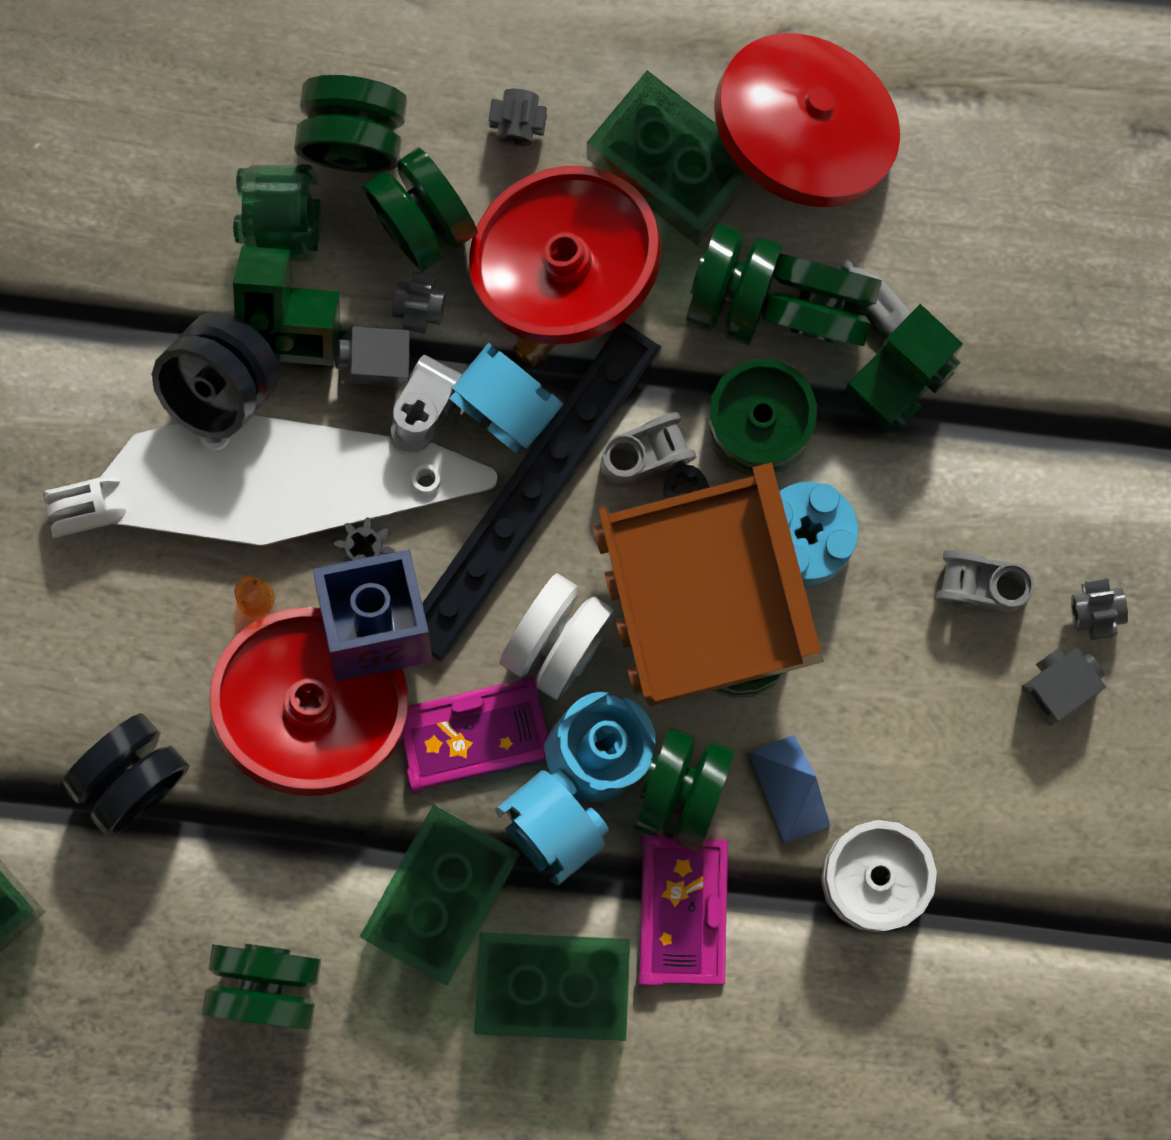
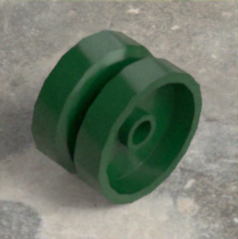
M320 75L308 78L303 83L300 100L301 112L308 118L297 124L294 143L296 154L314 164L342 171L380 173L395 169L397 162L400 160L402 141L401 137L394 130L404 125L407 107L406 95L393 86L363 77Z
M417 147L397 162L399 176L407 191L396 178L386 172H381L362 186V189L388 236L402 250L410 262L423 273L443 258L442 246L433 229L448 245L455 248L460 247L476 236L478 230L470 213L448 179L428 154L420 147Z
M718 223L708 250L703 252L690 291V294L693 296L685 325L709 332L716 326L724 305L730 307L724 328L726 338L750 346L783 244L759 237L752 243L744 264L738 262L744 241L742 230Z
M780 253L774 277L780 284L801 289L800 296L797 298L781 293L769 295L762 319L790 327V332L830 343H833L835 339L864 346L870 322L863 315L843 310L845 301L867 307L876 304L882 280Z
M757 358L736 365L720 379L711 396L707 432L713 450L726 465L746 475H754L752 467L771 462L775 473L786 470L801 458L816 426L817 403L811 385L797 369L779 360ZM757 411L767 414V422L761 423L755 419Z
M669 727L660 755H654L639 798L644 800L634 830L654 837L660 836L665 832L673 810L681 813L674 833L675 843L700 852L722 793L735 749L710 742L704 747L696 769L688 766L695 746L694 736Z
M212 944L208 970L215 976L239 979L238 988L212 986L206 989L202 1015L264 1025L312 1029L315 1004L309 998L286 995L285 990L286 985L311 988L317 985L322 959L290 955L291 950L252 944H245L244 948Z

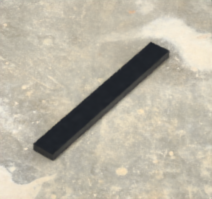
M622 322L617 326L569 394L563 406L555 414L423 601V609L429 630L431 654L439 662H443L660 353V345L626 322Z

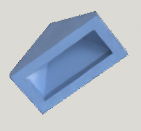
M795 735L748 753L784 844L830 827L816 775Z

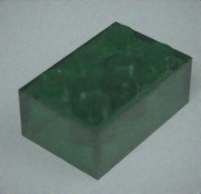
M648 70L587 141L588 161L597 168L611 172L629 182L645 198L652 211L697 246L752 181L734 162L726 150L716 123Z
M433 805L359 937L438 982L450 986L522 857L521 853Z
M479 932L474 1034L626 1041L630 939Z

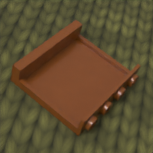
M772 462L752 467L754 476L611 514L608 513L605 506L598 508L602 524L593 526L600 554L609 552L613 570L605 572L606 583L611 600L620 599L624 617L616 619L617 628L623 648L632 646L636 663L635 665L628 666L630 682L634 695L643 694L650 707L824 662Z

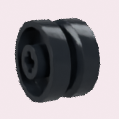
M221 312L202 314L179 335L178 339L155 360L151 373L154 392L167 413L178 424L192 433L210 439L229 438L240 430L253 416L254 411L263 405L274 393L280 378L278 361L269 343L253 326L240 318Z
M143 713L125 720L95 743L70 768L60 785L79 805L89 804L97 800L92 809L90 819L108 838L121 833L153 809L180 782L190 767L186 760L172 746L154 750L161 733Z

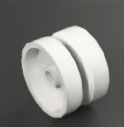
M558 573L552 576L534 600L515 630L499 661L501 666L521 678L528 675L543 656L546 657L537 675V688L556 701L563 697L575 678L580 677L598 650L603 640L601 637L615 613V609L598 598L592 597L579 607L572 618L568 617L578 598V586Z
M875 820L855 826L833 843L823 860L821 884L826 902L839 919L858 930L883 932L907 926L924 913L935 892L937 871L931 850L916 832L900 823ZM878 867L886 869L888 874L883 878L888 882L885 885L881 886L873 883L871 880L873 869Z

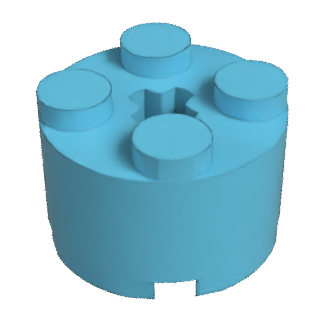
M490 343L483 348L452 386L455 392L449 398L479 423H481L485 416L488 417L492 423L487 427V430L515 453L522 446L527 449L563 406L559 399L543 389L540 383Z
M801 482L787 486L780 491L804 587L824 584L838 575L855 550L858 539L856 515L847 499L832 485ZM801 525H806L808 530L817 531L818 534L813 544L809 545L806 538L797 539L796 535Z
M608 692L591 693L576 701L551 728L544 743L548 768L551 775L558 769L567 775L577 789V793L573 795L577 801L589 803L611 800L624 793L648 771L652 762L655 745V730L647 713L635 701L627 697L621 698L609 695ZM602 743L607 751H599L595 745Z
M560 769L556 770L552 775L541 770L495 808L498 818L505 813L509 816L512 823L505 829L529 861L540 872L548 866L556 873L549 879L555 885H560L605 847L602 836L609 831L608 826L595 810L589 808L585 811L573 797L577 793V789Z

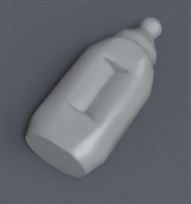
M849 260L844 261L841 264V269L882 280L876 304L868 307L856 305L881 334L888 337L910 314V310L883 279L869 274L866 270L853 267L852 262Z

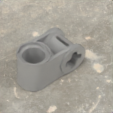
M426 355L420 358L393 409L390 434L393 443L399 449L406 452H419L431 443L445 417L451 413L456 405L449 398L455 392L452 386L461 377V373Z
M673 412L660 416L641 427L611 438L604 446L600 462L601 473L605 479L613 485L627 486L653 475L669 472L675 466L694 461L697 458L695 451L688 449L678 425L681 421L679 413ZM616 451H628L634 456L636 465L630 470H618L612 465L610 456Z
M944 551L943 560L947 562L942 590L936 592L935 599L938 602L957 607L1014 613L1019 611L1030 599L1034 590V581L1030 572L1021 565L987 559L968 552ZM962 570L964 571V576L962 581V587L960 589L958 585ZM1004 577L1017 580L1022 588V596L1016 600L1003 598L997 590V581Z

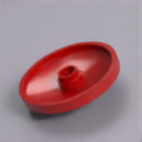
M781 33L762 37L746 45L733 57L717 85L714 98V114L717 129L726 150L734 162L754 182L785 200L813 207H836L853 203L871 193L879 185L896 159L900 144V125L891 96L880 79L863 61L830 41L797 33Z
M561 166L529 175L501 193L487 208L477 224L478 234L472 238L469 253L471 279L475 291L489 315L504 329L520 338L542 344L556 345L577 343L595 338L614 329L629 318L644 302L656 281L661 263L662 246L659 229L650 206L641 193L629 182L599 168Z
M320 608L286 609L251 623L235 636L225 648L217 662L211 680V722L216 738L227 757L240 771L255 782L272 790L291 795L322 796L334 794L352 788L367 780L394 753L403 734L407 718L408 687L402 668L335 682Z

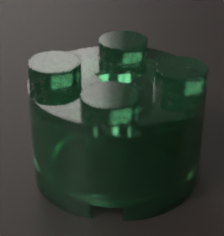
M250 165L249 168L238 169L236 188L238 196L242 197V214H236L234 217L233 232L236 243H245V246L287 249L290 250L291 261H312L314 259L309 251L318 250L321 232L320 199H313L310 194L309 185H318L317 176L312 165Z

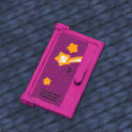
M534 677L408 706L402 738L409 769H407L409 777L408 786L412 793L416 794L423 792L422 789L546 760L544 743L548 734Z
M649 834L640 835V845H642L640 970L639 974H637V984H642L644 987L662 985V982L725 984L728 840H704L700 852L677 845L675 839L666 838L663 835L658 837Z

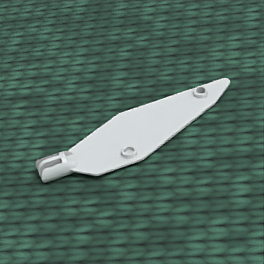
M253 415L240 430L229 438L210 439L196 435L180 424L134 434L101 477L46 490L42 493L44 502L50 504L46 511L49 521L54 522L50 527L53 538L115 524L263 547L343 527L346 523L355 524L363 522L367 517L375 519L488 491L496 486L497 473L491 467L434 443H430L419 452H406L399 449L393 443L391 436ZM423 476H430L435 480L429 487H423L417 483Z

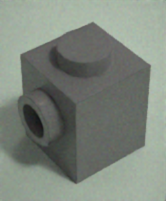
M352 326L342 336V340H337L335 346L334 364L336 369H341V383L398 388L409 378L410 330Z
M1060 647L1036 664L1041 673L1022 686L1050 725L1060 721L1106 688L1101 680L1105 674L1097 660L1088 652L1083 655L1078 647L1066 655Z

